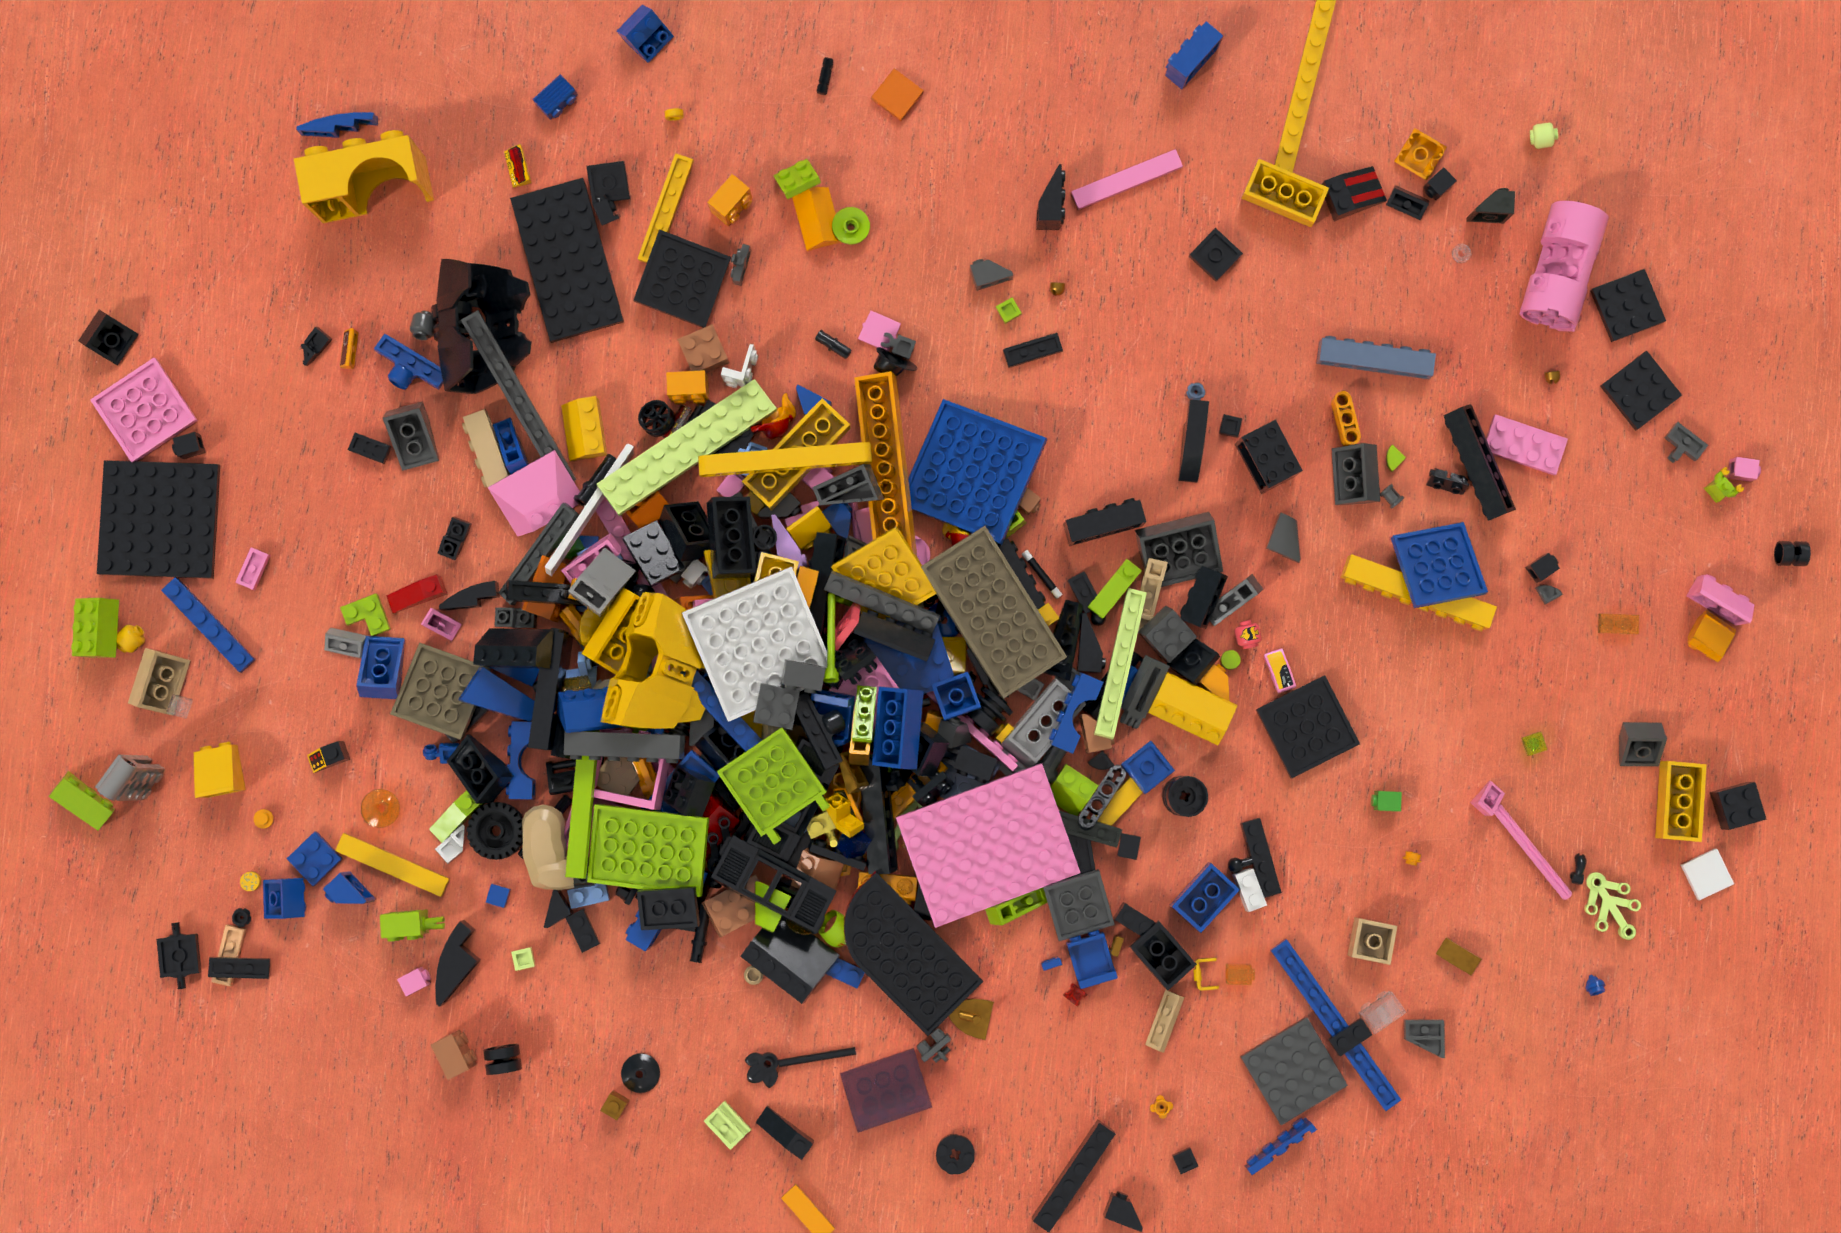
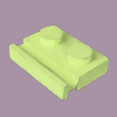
M726 1101L704 1120L707 1126L730 1150L751 1130L749 1125Z

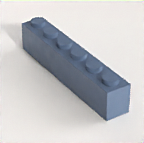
M1325 336V338L1319 341L1316 364L1429 380L1434 374L1436 354L1430 353L1431 351L1427 349L1414 351L1411 347L1402 346L1399 349L1393 348L1391 344H1381V346H1378L1370 341L1356 343L1354 339H1344L1342 341L1336 340V337Z

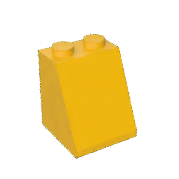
M224 742L219 743L217 748L204 746L200 747V751L193 752L195 798H210L246 790L238 745Z

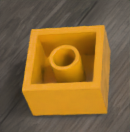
M731 174L707 203L711 213L729 226L739 219V214L743 209L746 210L751 205L752 195L750 188L735 175Z
M705 370L666 372L667 396L674 404L682 405L686 404V401L701 404L705 403V400H709V380Z

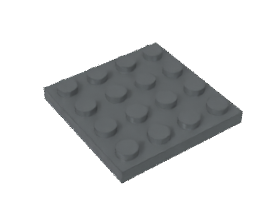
M1308 1017L1303 1018L1240 1056L1280 1125L1285 1124L1348 1086Z

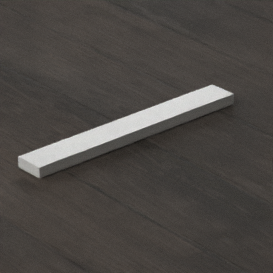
M626 444L604 478L629 462L634 454V446ZM599 488L596 489L545 565L546 574L553 576L605 498Z

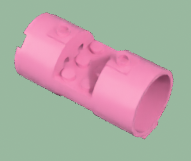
M1557 201L1552 203L1541 238L1543 248L1535 273L1530 276L1519 314L1522 318L1537 325L1538 323L1548 325L1549 328L1558 331L1575 332L1587 294L1586 287L1594 260H1596L1609 219V216L1604 211L1575 201Z

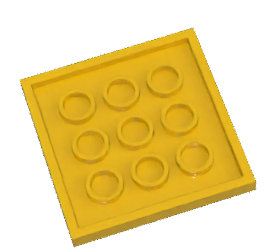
M897 526L831 566L832 570L915 605L937 594L922 570V564ZM862 605L860 606L861 613H867L868 610L874 611ZM881 613L878 615V618L884 620L886 617H889Z

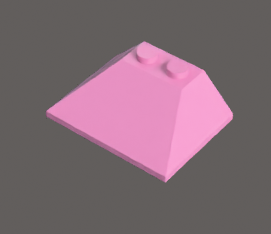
M555 450L488 487L517 536L534 532L548 524L563 502L574 508L578 503L573 498L580 492Z

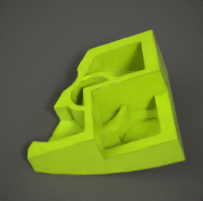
M756 881L755 894L763 898L769 886ZM775 889L769 902L785 910L791 896ZM755 903V924L773 933L782 915Z

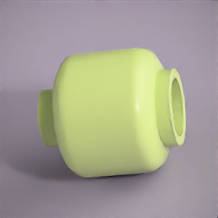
M1552 123L1536 124L1533 126V130H1530V142L1536 149L1552 147L1555 140H1558V129L1553 128Z

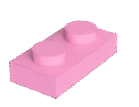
M251 547L236 583L255 590L271 555Z

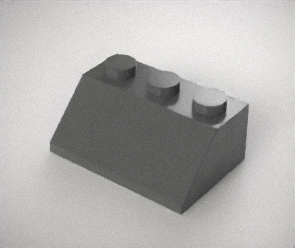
M1361 443L1332 448L1335 505L1380 502L1377 445Z

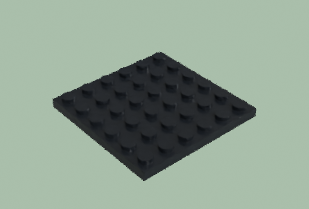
M104 460L97 574L214 579L220 465L138 461L132 463L131 461Z

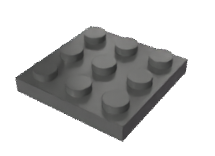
M1099 869L1066 878L1043 887L1059 941L1115 925Z

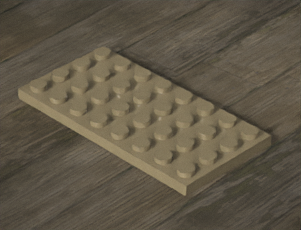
M986 526L981 527L921 566L938 598L1002 699L1067 657Z

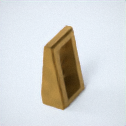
M848 751L840 753L843 760L840 763L846 791L848 794L863 790L869 786V783L860 765L849 764L847 759L849 760L850 752Z

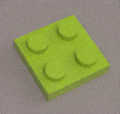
M808 159L799 161L795 165L773 175L787 200L821 183L819 176Z

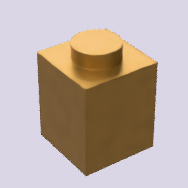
M613 1090L600 1111L618 1120L630 1100Z

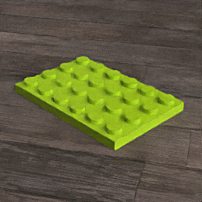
M595 804L587 882L643 890L696 886L697 897H701L709 818Z

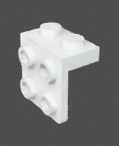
M753 344L749 345L742 372L725 367L722 368L721 376L727 386L737 388V386L743 387L752 380V365L756 366L758 360L757 351Z

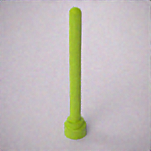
M829 592L827 668L825 669L823 681L826 683H836L839 681V672L835 668V594Z

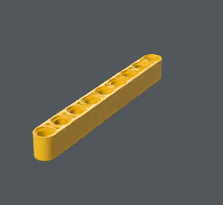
M859 442L698 456L699 476L714 477L872 463L871 443Z

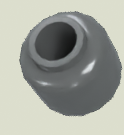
M421 311L413 315L410 331L416 339L427 340L434 336L433 326L437 322L432 320V313Z

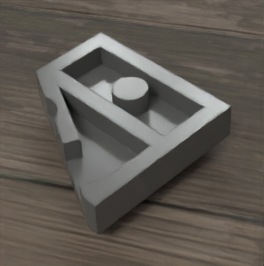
M1404 1019L1405 1040L1441 1058H1445L1443 1019Z

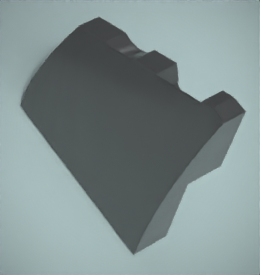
M1280 513L1272 529L1266 549L1299 563L1301 559L1297 521L1286 514Z

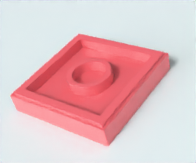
M853 602L835 627L836 651L839 650L859 623L861 605Z

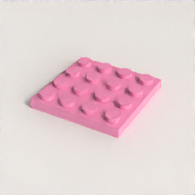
M152 358L91 399L96 410L132 463L140 460L198 421L156 358Z

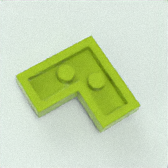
M378 594L370 595L340 607L348 626L365 619L371 636L391 630Z

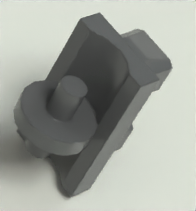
M936 1028L930 1034L936 1041L933 1046L930 1047L925 1039L916 1046L924 1062L936 1052L938 1054L932 1058L936 1063L941 1058L945 1062L949 1060L946 1054L951 1051L948 1046L943 1050L941 1048L951 1040V1036Z

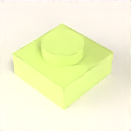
M532 947L511 952L515 971L536 966Z

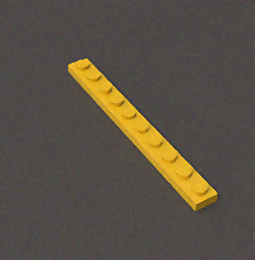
M1316 0L1274 164L1292 173L1336 0Z

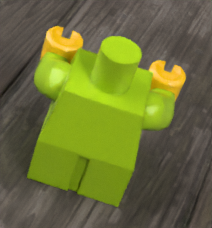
M1727 467L1722 468L1715 475L1714 480L1704 488L1716 503L1725 497H1735L1744 490V487L1741 488V484L1733 487L1732 483L1724 477L1730 473L1729 470H1726L1728 469Z

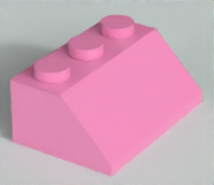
M1708 574L1698 576L1686 595L1735 626L1752 621L1754 604L1749 602L1750 599L1741 594L1737 595L1732 592L1733 589L1731 587L1717 583L1716 579Z

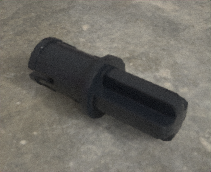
M820 330L816 335L815 340L829 348L828 351L832 350L844 359H847L851 354L852 350L840 343L838 338L834 339L823 330Z

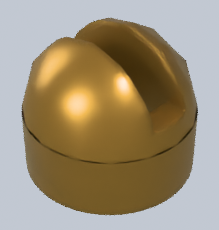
M1050 282V292L1054 296H1060L1064 293L1065 283Z
M1560 370L1544 373L1548 384L1552 385L1553 381L1557 384L1560 381Z

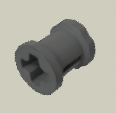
M1390 484L1380 493V496H1383L1390 504L1391 509L1405 498L1397 493L1393 488V484Z

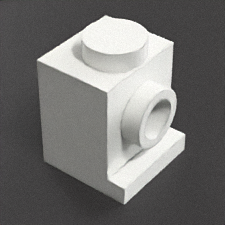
M693 560L681 575L684 578L683 583L690 589L697 584L701 585L702 580L706 577V572L708 573L707 567L699 560Z

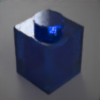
M863 831L858 832L851 838L842 833L836 847L847 859L864 855L871 840Z

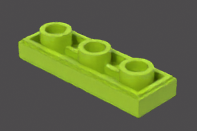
M857 685L852 741L872 743L877 687Z

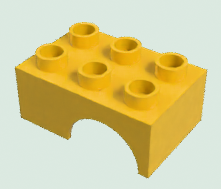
M391 130L380 135L381 141L366 143L365 139L352 138L342 142V149L328 151V148L325 146H314L305 149L304 157L294 158L302 204L323 224L367 215L370 195L377 186L391 179H405L416 184L423 192L426 202L434 201L426 157L409 135L404 136L402 131Z

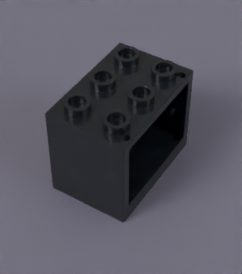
M1276 419L1242 436L1235 443L1261 494L1287 482L1303 471Z

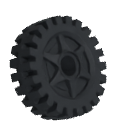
M492 802L479 807L471 815L472 817L468 821L467 839L470 841V846L480 856L493 860L504 859L513 855L523 845L522 814L515 807L507 803ZM496 825L501 829L499 836H495L492 832L493 827Z

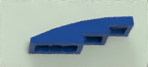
M374 112L336 114L301 124L296 127V130L302 136L339 138L340 131L358 132L359 124L378 126V117Z

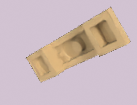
M1148 558L1140 591L1147 594L1139 630L1154 617L1168 564L1166 561Z

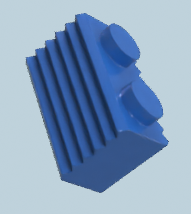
M560 74L532 100L551 120L553 117H559L566 105H572L576 101L578 94Z

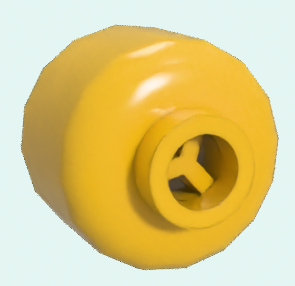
M125 625L117 633L116 647L123 653L135 652L145 642L143 629L137 625Z

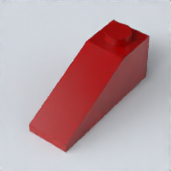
M436 574L414 582L386 596L391 611L394 614L447 595V591L442 577Z

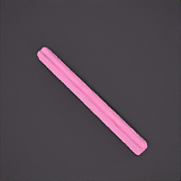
M1499 804L1494 813L1561 898L1566 900L1571 897L1572 892L1505 808Z

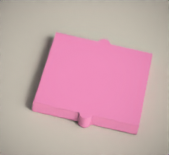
M870 311L866 322L862 324L863 329L858 339L872 346L881 347V342H890L889 338L884 337V333H890L894 339H897L896 334L901 323Z

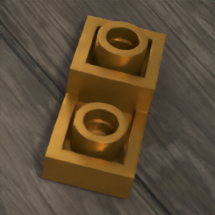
M1445 938L1436 953L1471 976L1482 960L1449 938Z

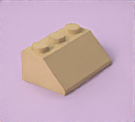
M145 648L128 704L173 716L190 660Z

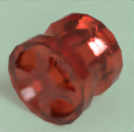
M1071 983L1069 991L1065 992L1063 996L1079 1007L1081 999L1085 998L1087 994L1074 983Z

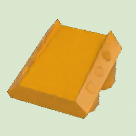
M1414 128L1394 162L1427 180L1447 147Z
M1705 610L1697 618L1687 636L1688 646L1693 650L1701 651L1707 658L1719 662L1730 645L1736 629Z

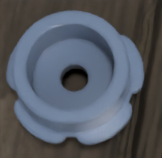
M1191 383L1187 387L1188 391L1186 394L1189 399L1201 400L1205 396V389L1202 384Z

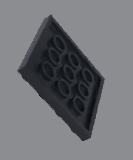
M659 229L633 301L704 328L708 322L731 257Z
M1325 675L1256 709L1290 778H1294L1360 745Z

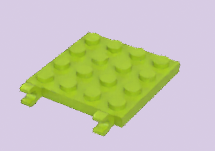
M783 727L717 771L760 836L762 837L767 834L774 845L781 841L780 836L774 830L779 824L815 800L822 811H825L830 806L823 797L827 793L826 789Z

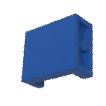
M823 689L821 691L816 690V694H811V700L815 701L814 706L817 712L823 715L835 709L841 713L845 721L846 727L844 731L832 737L834 745L842 747L851 738L855 696Z
M1096 930L1089 932L1087 937L1081 938L1079 935L1069 938L1070 942H1066L1080 989L1118 978L1104 932Z

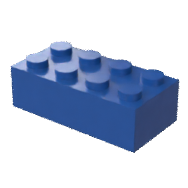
M879 687L872 765L898 769H917L923 690Z

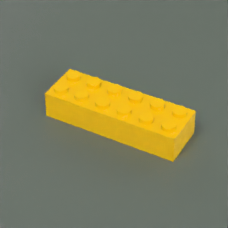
M822 398L773 449L835 445L851 429V426ZM812 469L751 473L746 476L742 483L772 511Z

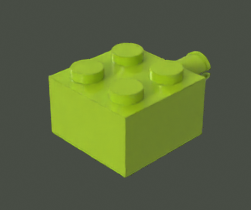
M428 909L381 914V938H387L388 942L399 941L406 936L407 940L423 938V934L429 933L431 929H444L445 923L437 924V922H443L445 919L444 916L428 918Z

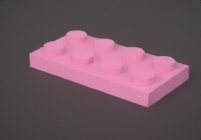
M1496 414L1492 418L1486 437L1493 455L1551 475L1557 474L1568 440L1567 438Z

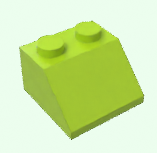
M1064 764L1050 787L1057 806L1070 814L1078 816L1099 785L1067 764Z

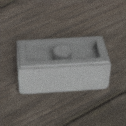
M330 628L325 633L324 650L362 658L366 635Z

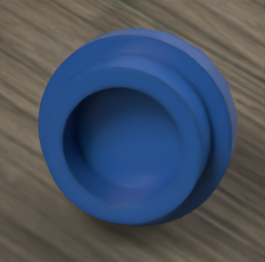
M1589 975L1585 989L1589 992L1590 996H1595L1605 992L1604 987L1606 985L1603 980Z

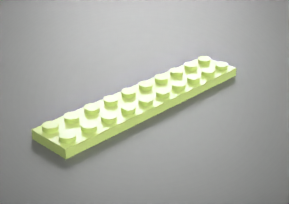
M753 379L598 482L597 487L618 516H620L697 465L698 456L715 453L749 430L751 426L758 424L776 412L777 408L757 381Z

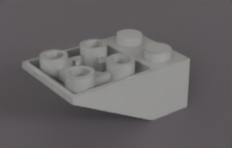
M604 548L578 577L568 592L572 597L601 617L636 570Z

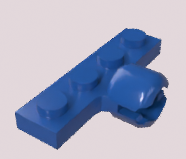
M384 334L374 347L375 352L395 363V366L388 374V378L396 387L405 390L415 378L422 379L438 390L442 387L441 367L387 334Z

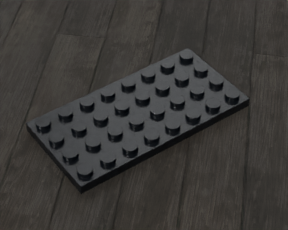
M576 179L510 198L550 342L553 343L623 323V316L584 179Z

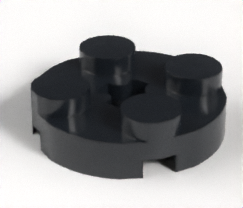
M950 1134L940 1140L936 1150V1160L941 1169L948 1174L964 1173L974 1162L975 1151L973 1144L965 1136ZM952 1149L961 1152L958 1159L950 1157Z

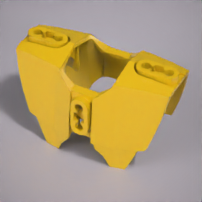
M642 593L625 632L627 652L622 668L609 682L601 722L637 728L667 729L675 728L678 723L701 720L706 708L702 705L697 691L691 686L696 670L705 669V666L682 612L686 611V609L661 593ZM658 655L652 675L646 678L652 659ZM681 671L686 672L685 677L684 674H680Z

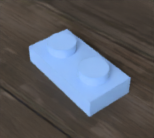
M595 883V886L567 890L571 909L610 900L607 885Z

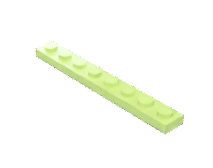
M1128 588L1126 591L1094 735L1112 740L1115 736L1146 592Z

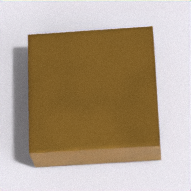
M1114 936L1109 951L1111 955L1118 957L1124 940L1123 937Z

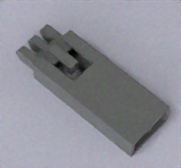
M1145 655L1121 705V708L1124 709L1120 718L1121 723L1132 726L1134 729L1139 727L1142 719L1146 717L1170 666Z

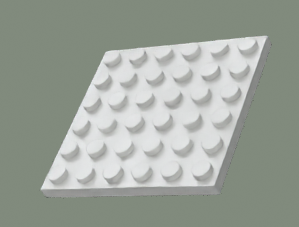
M792 567L682 612L728 722L756 710L761 683L785 688V685L781 683L785 659L827 668V650ZM797 687L796 690L802 691L805 688Z

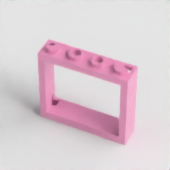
M626 727L621 728V730L614 728L600 730V732L632 733L633 729ZM639 730V734H651V732ZM602 757L601 760H597L594 788L595 798L661 810L670 763H666V759H660L652 800L596 789Z

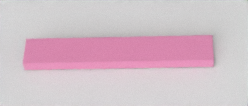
M1175 149L1073 190L1071 195L1077 209L1080 210L1179 170L1183 165Z

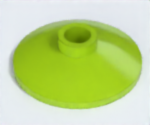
M846 207L834 216L832 229L839 241L853 245L862 242L867 237L870 230V222L862 210L855 207ZM853 225L854 230L850 231L847 227Z

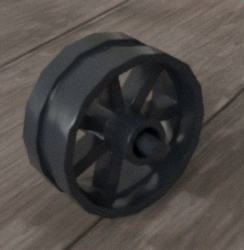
M652 400L641 408L638 414V421L640 426L649 435L660 437L667 434L673 428L675 415L665 402ZM667 408L668 414H663ZM653 424L652 429H647L649 426Z

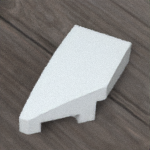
M461 825L449 838L435 848L447 864L463 852L464 825Z

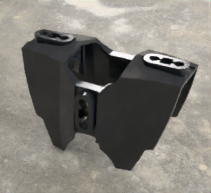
M441 259L436 299L437 312L439 314L437 348L445 391L477 394L498 384L479 350L473 351V341L459 332V304H457L459 301L469 302L472 304V307L481 309L487 326L514 371L516 365L530 354L532 341L528 340L524 333L518 332L519 321L517 319V314L524 310L525 303L531 295L529 284L520 278L514 277L511 270L454 259Z

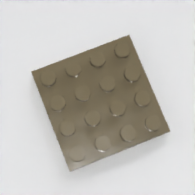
M419 643L390 714L463 741L476 706L461 702L458 699L479 667L484 666L473 665V661ZM484 667L488 671H491V668Z

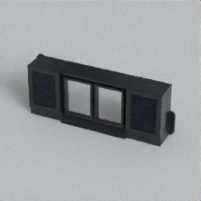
M799 735L795 745L827 791L840 764L824 771L809 740ZM816 800L807 805L795 827L785 822L775 827L774 830L781 838V841L775 845L767 834L761 837L752 823L743 840L788 862L819 805Z
M734 835L727 837L719 851L721 858L709 879L754 903L782 915V918L810 933L817 934L836 890ZM758 861L777 870L763 898L744 888ZM782 874L801 883L788 911L769 902Z

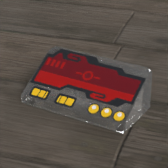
M684 405L678 407L674 414L675 424L667 434L662 436L664 439L687 423L692 414L690 407Z

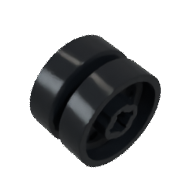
M519 1044L501 1045L483 1050L484 1060H493V1062L485 1064L486 1075L504 1074L522 1069L521 1059L512 1058L520 1055Z

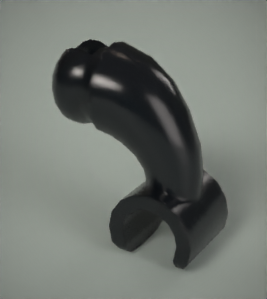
M1578 853L1574 858L1576 871L1571 872L1570 878L1572 883L1581 885L1584 880L1583 872L1587 860L1584 854L1580 855Z

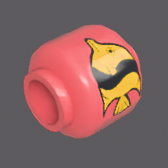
M1251 620L1239 622L1240 626L1235 628L1237 644L1243 646V649L1258 646V643L1262 640L1259 625L1251 623Z

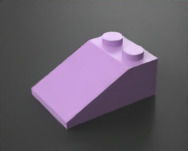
M771 515L773 529L777 533V556L799 561L796 573L798 574L800 566L808 567L805 554H802L777 516Z

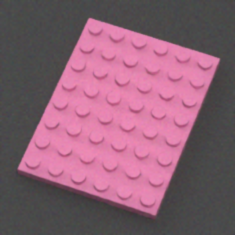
M1042 763L895 817L935 928L1080 873Z

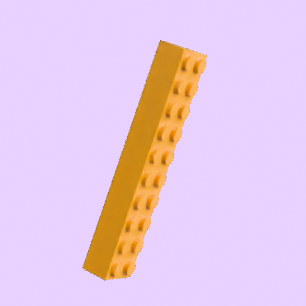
M892 371L854 377L861 441L871 443L872 463L870 465L885 499L868 501L872 538L874 540L897 526L917 557L897 377Z

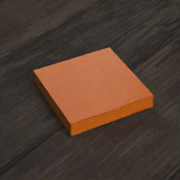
M894 68L872 95L871 99L902 121L924 93V90Z

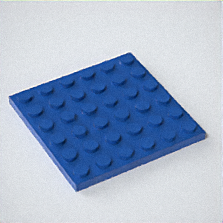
M943 399L908 478L912 510L970 533H974L981 527L986 526L994 541L1002 545L1045 447L1047 438Z

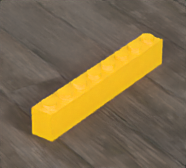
M1352 554L1347 557L1340 577L1345 579V583L1354 586L1357 583L1362 585L1364 590L1374 592V590L1379 591L1381 596L1392 599V596L1396 597L1400 603L1406 605L1412 603L1402 572ZM1470 597L1419 607L1417 609L1426 612L1432 610L1436 612V616L1442 618L1448 616L1454 618L1453 621L1458 624L1464 625L1468 623L1472 625L1471 628L1483 631V629L1490 628L1497 606Z

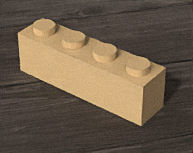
M485 409L464 416L465 423H462L465 433H469L471 439L468 441L470 449L476 453L475 463L477 468L482 470V483L484 487H489L510 475L505 466L490 416Z

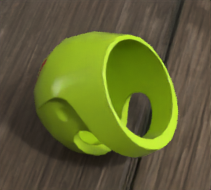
M831 910L824 915L825 919L818 932L830 946L843 947L846 945L844 915L836 910ZM837 916L833 926L825 932L827 922L832 917Z

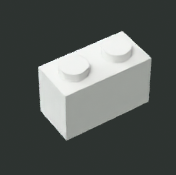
M1253 868L1232 874L1236 886L1240 889L1239 895L1245 911L1251 912L1267 906Z

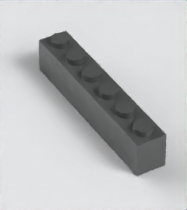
M565 732L564 755H570V759L582 760V756H589V760H601V757H608V761H620V757H626L627 761L639 762V758H647L646 762L658 763V759H666V763H678V759L684 760L685 736Z

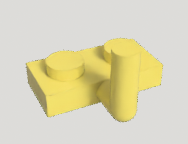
M825 810L814 815L806 828L810 838L813 839L826 833L830 846H837V838L833 831L836 827L828 812Z

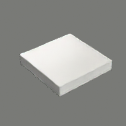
M1718 849L1710 850L1681 864L1697 900L1704 899L1734 884Z

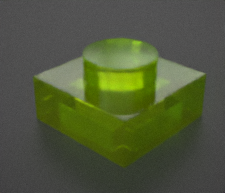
M1536 732L1521 738L1527 756L1548 750L1542 732Z

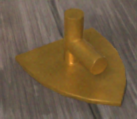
M984 999L964 1000L949 1015V1018L965 1034L985 1040L994 1002Z

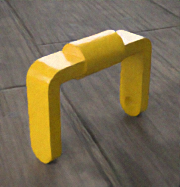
M1217 958L1195 960L1197 965L1193 969L1197 989L1201 991L1219 989V986L1201 987L1202 975L1199 962L1217 961Z

